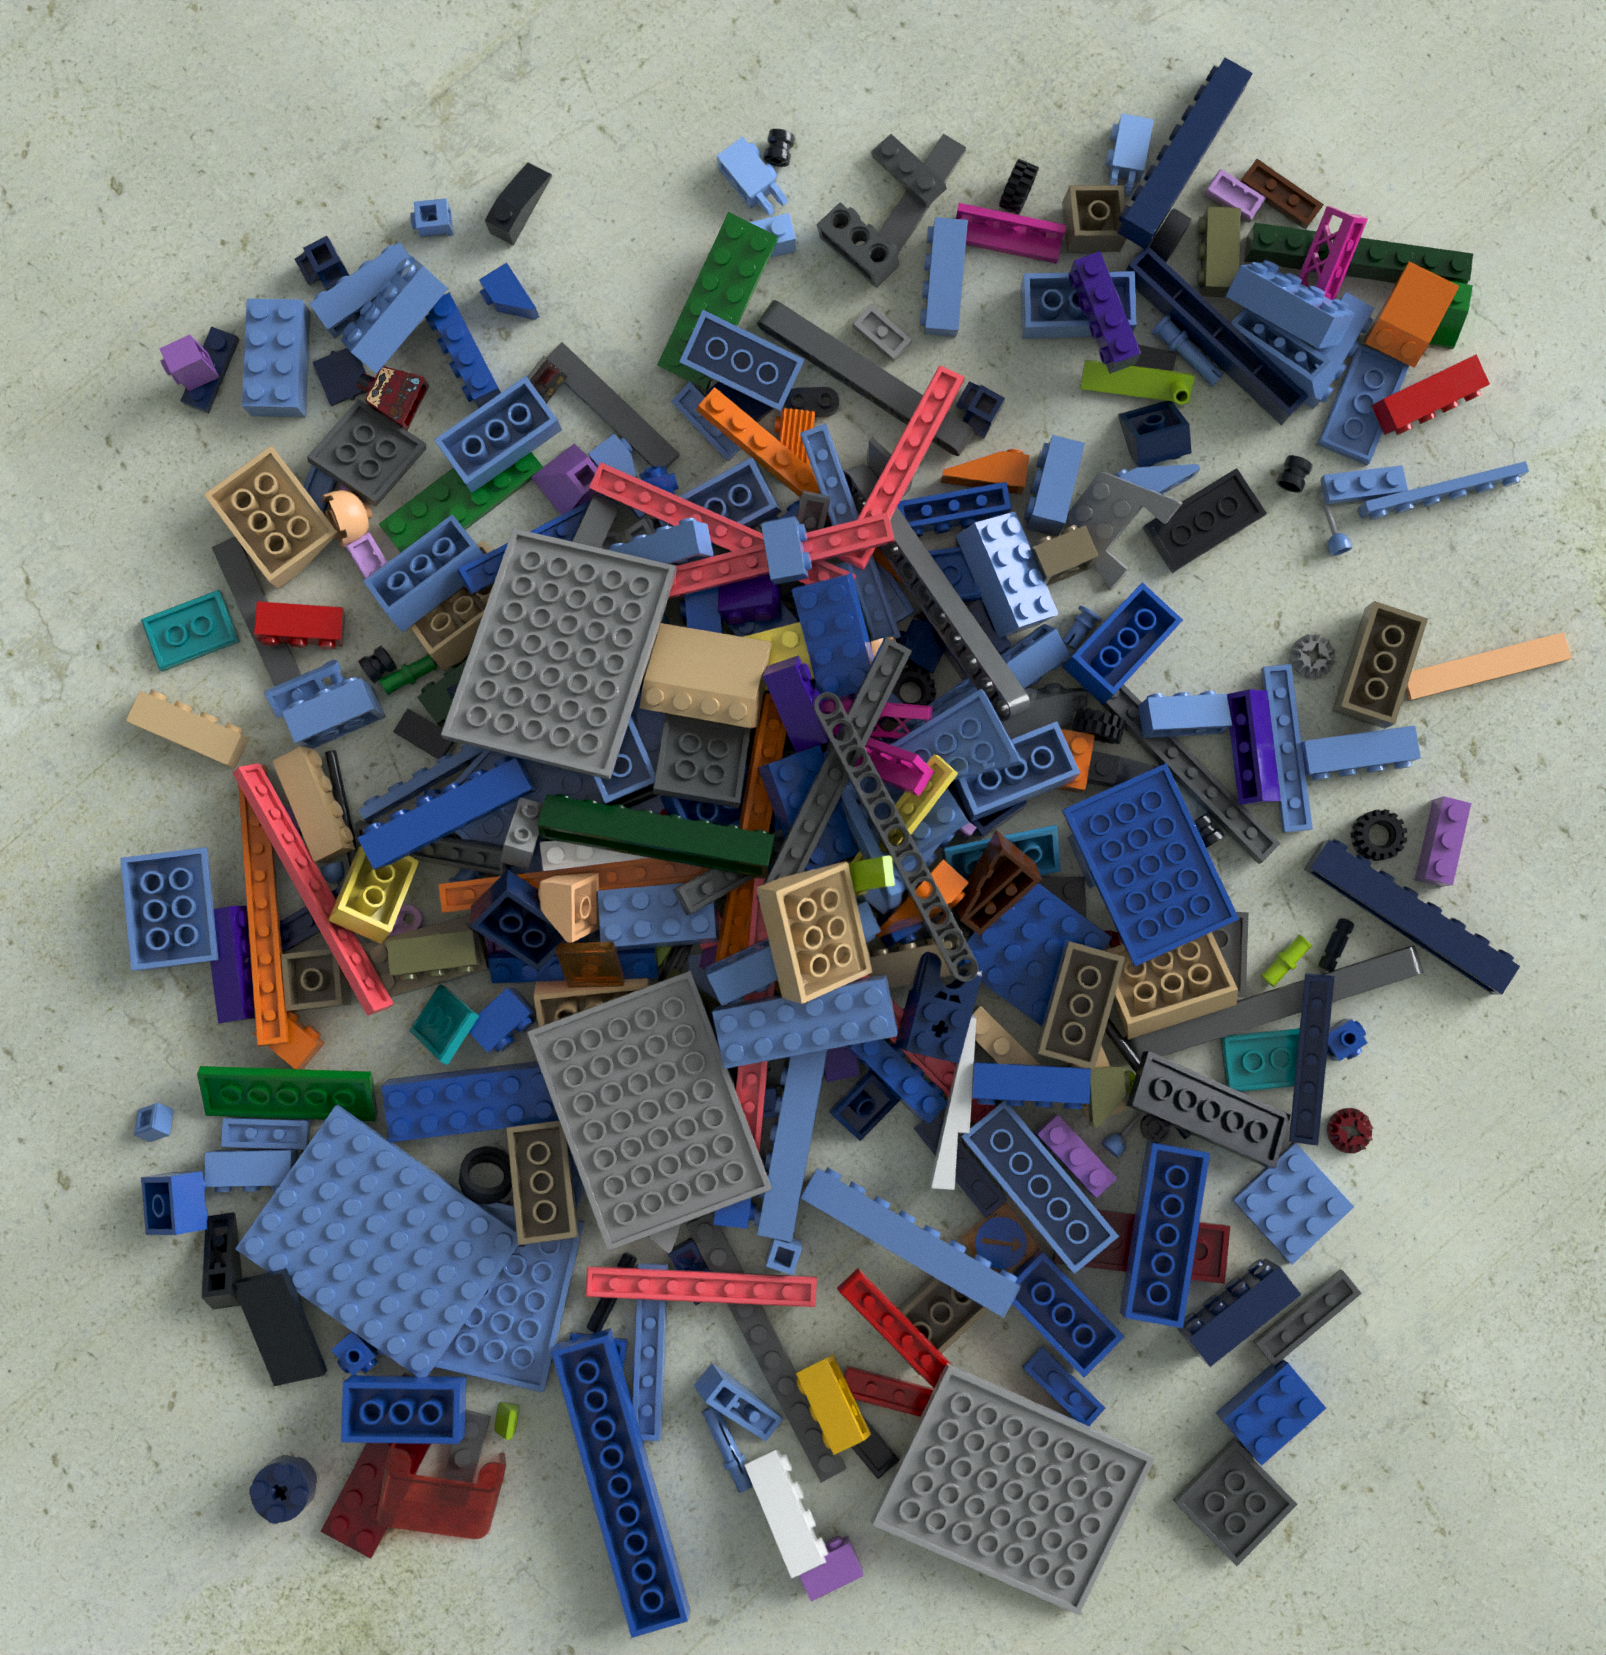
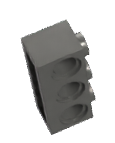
M840 202L817 224L820 238L874 287L877 288L900 266L898 259L899 251L892 242H885L880 238L874 226L863 223L859 214L852 207L846 208ZM840 225H846L844 228H837ZM860 241H864V242H865V243L862 244V245H855L856 243H858V242H860ZM878 258H884L881 262H874Z

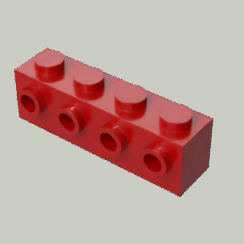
M1476 354L1371 406L1384 435L1393 431L1399 435L1413 428L1411 422L1418 420L1422 424L1436 417L1434 411L1440 408L1445 413L1459 406L1457 400L1463 397L1467 402L1482 395L1480 389L1490 385Z

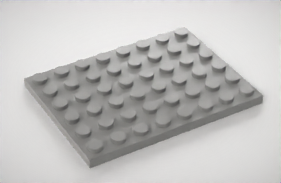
M513 528L441 733L443 739L610 780L677 573L676 566Z
M692 971L682 973L527 1032L607 1251L772 1190L728 1068L724 1069L720 1047Z
M946 1363L873 1514L871 1523L874 1527L1079 1615L1155 1458L1148 1452Z

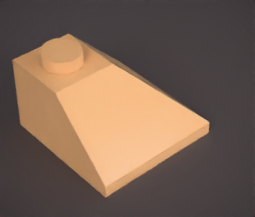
M599 873L557 875L540 882L538 898L541 911L567 942H574L599 929L597 892L599 891Z

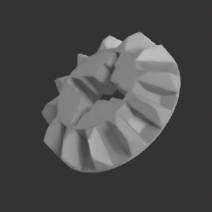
M1307 634L1294 643L1290 653L1291 664L1296 672L1306 678L1322 677L1331 670L1335 663V649L1332 648L1330 640L1324 639L1320 634ZM1316 647V654L1322 659L1315 660L1311 665V657L1305 653L1311 652Z

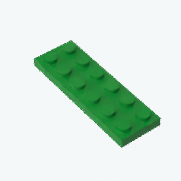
M730 212L727 213L657 366L708 390L713 378L679 362L701 312L705 310L738 326L779 239L778 236Z
M530 452L473 493L470 492L458 473L452 468L380 522L379 525L400 553L452 514L466 530L532 480L531 476L542 469L543 466L533 453Z
M200 1066L197 1072L206 1116L326 1120L334 1107L339 1105L361 1121H375L377 1117L373 1078L370 1071Z

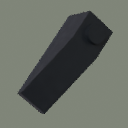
M527 162L497 197L485 219L489 233L514 246L552 178V174Z
M1092 751L1087 783L1112 788L1158 766L1121 756Z
M234 1212L211 1215L207 1219L204 1240L202 1299L213 1310L241 1306L232 1285L236 1280L242 1279L240 1252L235 1249L239 1242L236 1214Z

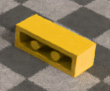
M834 1354L796 1373L799 1390L802 1394H806L810 1403V1413L813 1419L819 1422L823 1431V1441L826 1447L832 1450L834 1455L863 1442L871 1435Z

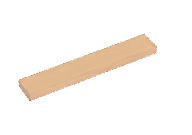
M1563 632L1414 670L1411 672L1406 693L1408 700L1411 701L1570 660L1572 657Z

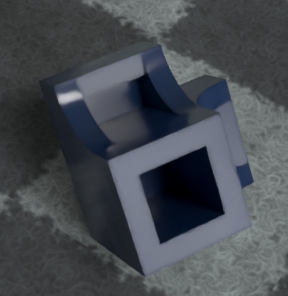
M328 236L303 247L304 252L294 259L309 286L321 280L328 291L336 285L339 279L344 276H350Z
M969 381L955 406L966 412L963 422L968 424L976 435L985 439L1005 404V398L983 385L979 386Z
M912 619L907 631H899L901 637L895 640L900 645L912 650L906 662L907 665L914 666L913 668L916 669L920 667L923 669V672L933 674L945 648L935 641L934 627L930 622Z

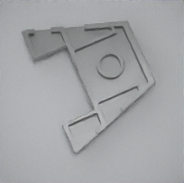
M1100 471L1068 512L1067 518L1072 526L1076 525L1077 528L1086 525L1099 555L1095 565L1107 585L1113 589L1130 568L1114 556L1109 549L1142 507H1145L1165 524L1183 503L1125 479Z

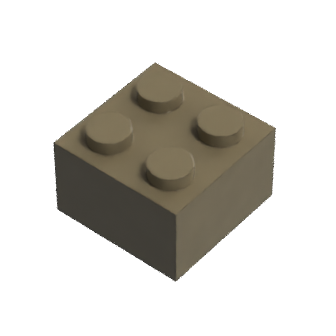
M1123 185L1069 186L1062 201L1064 225H1066L1067 252L1121 251L1127 240L1117 233L1122 224L1118 219L1125 208Z
M1073 525L1062 530V535L1052 539L1051 536H1046L1035 542L1036 546L1032 548V552L1047 586L1091 569L1099 557L1086 525L1080 528Z
M330 949L281 954L286 1011H304L351 1005L349 982Z

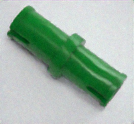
M428 653L409 665H406V663L401 665L400 670L379 680L387 695H390V693L409 683L411 685L415 684V680L437 670V667Z

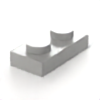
M872 304L853 323V328L892 362L912 342V338Z

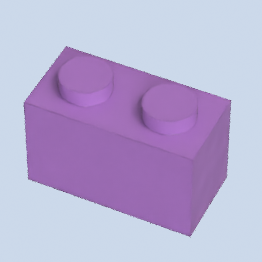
M187 335L159 348L164 358L160 362L167 375H172L178 385L182 384L189 391L219 378L208 352L191 335Z
M836 1536L825 1543L828 1555L824 1556L826 1563L799 1575L810 1601L864 1576L863 1566L849 1536L844 1538Z

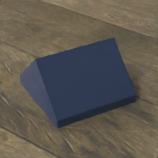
M868 1070L832 1106L829 1113L861 1141L891 1111L899 1100Z

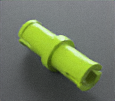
M1298 934L1283 953L1280 951L1276 955L1277 959L1260 976L1275 988L1276 984L1290 969L1294 970L1297 967L1296 963L1313 946L1308 940Z

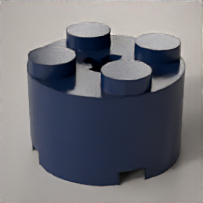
M288 1455L275 1458L255 1476L250 1486L249 1494L253 1507L261 1517L272 1524L294 1519L314 1498L317 1484L316 1472L312 1465L304 1458ZM285 1485L288 1490L283 1491L281 1487Z

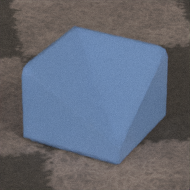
M160 1103L138 1109L134 1136L149 1142L170 1136L173 1109Z

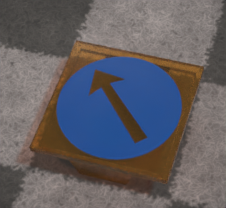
M1006 1202L961 1237L975 1256L978 1254L992 1262L990 1269L999 1274L1002 1269L1011 1273L1041 1249Z

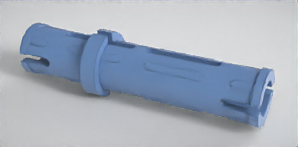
M711 1406L706 1408L701 1413L704 1415L725 1461L723 1466L725 1470H729L738 1493L744 1492L753 1487L745 1468L744 1461L746 1458L743 1453L740 1454L722 1413Z

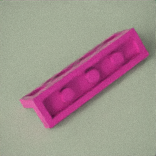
M959 203L956 219L968 220L966 245L1057 264L1066 225Z
M1326 206L1299 274V277L1302 279L1301 283L1309 287L1307 281L1309 273L1316 270L1319 280L1315 287L1322 289L1325 292V297L1332 301L1336 299L1368 218L1357 214H1349L1332 206ZM1332 216L1342 218L1339 230L1331 234L1329 223ZM1327 243L1330 251L1327 259L1320 261L1318 255L1319 248Z
M831 699L822 701L820 706L823 713L833 712L834 702ZM840 699L847 713L853 700ZM886 703L878 721L883 716L894 717L900 725L893 731H885L877 721L875 726L878 730H873L870 736L901 739L912 732L906 725L909 720L925 719V723L932 719L933 706ZM901 727H903L906 732H897V731H898Z
M835 725L832 733L834 736H836L840 728L839 726ZM870 737L865 745V749L883 783L917 796L921 795L934 771L917 754ZM861 755L855 767L860 765L862 761Z

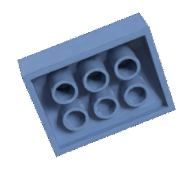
M208 848L120 858L131 971H148L219 960Z

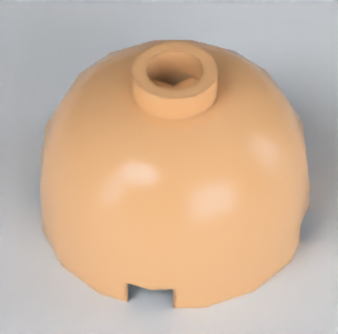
M346 490L333 491L322 495V503L328 502L329 510L324 511L325 515L338 532L335 540L341 539L340 547H345V545L353 543L367 534L369 529L368 519L372 518V511L368 502L362 503L358 495Z

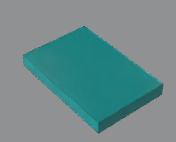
M220 590L141 619L156 663L162 672L240 642Z
M440 984L409 1032L440 1062L448 1065L479 1015L449 988Z
M1300 1028L1236 1034L1220 1038L1226 1086L1239 1092L1294 1086Z

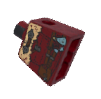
M385 366L379 370L376 378L362 373L357 383L359 389L368 392L365 401L370 407L407 431L429 388L424 377Z

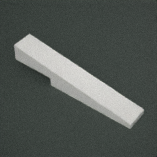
M974 1014L971 1016L960 1062L955 1065L947 1101L948 1104L930 1178V1185L933 1189H955L958 1133H970L976 1017Z

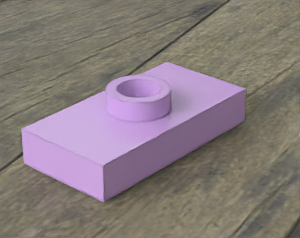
M1222 169L1218 171L1204 193L1205 196L1223 207L1241 208V218L1248 223L1251 222L1266 197Z
M370 532L355 542L345 545L364 579H367L387 564L385 557Z

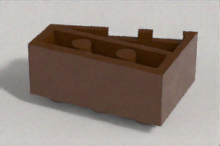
M997 830L967 879L969 883L962 890L966 895L956 905L960 921L978 935L985 932L1042 880L1036 863Z

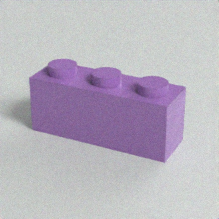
M1445 796L1433 799L1415 876L1416 881L1439 887L1453 885L1471 803Z
M1053 1113L1034 1131L1038 1138L1095 1198L1099 1197L1117 1179L1058 1114Z

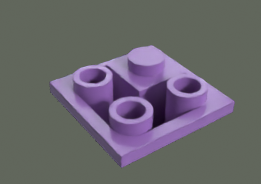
M573 444L531 476V478L558 512L563 515L591 500L596 491L591 490L589 486L597 467L576 444Z

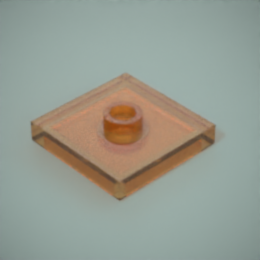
M614 942L557 944L556 954L568 988L624 986L625 976Z

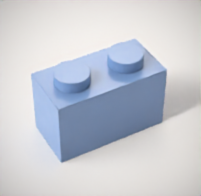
M795 516L761 523L771 581L777 585L809 578L807 570L812 569L809 552L804 553L803 542L807 541L804 524H799Z

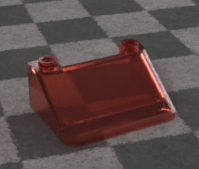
M389 1443L375 1511L376 1519L382 1526L469 1539H480L488 1534L506 1469L505 1453L499 1452L498 1462L485 1464L479 1471L477 1483L410 1474L411 1457L409 1453L402 1448H396V1443Z

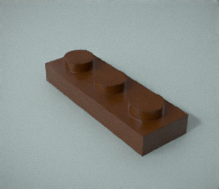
M1259 159L1254 161L1241 179L1242 183L1266 197L1264 202L1305 230L1324 205Z

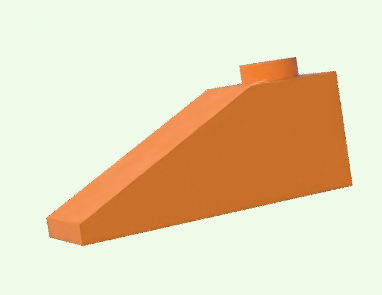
M1008 449L1007 452L1000 451L944 469L941 483L975 488L1006 482L1008 493L1022 495L1026 483L1029 455L1023 454V451L1017 449Z

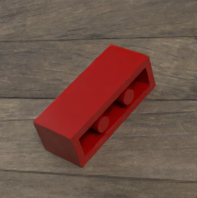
M257 601L254 635L257 641H261V644L266 646L290 643V646L295 648L319 645L320 649L334 650L336 646L343 647L345 613L343 607Z

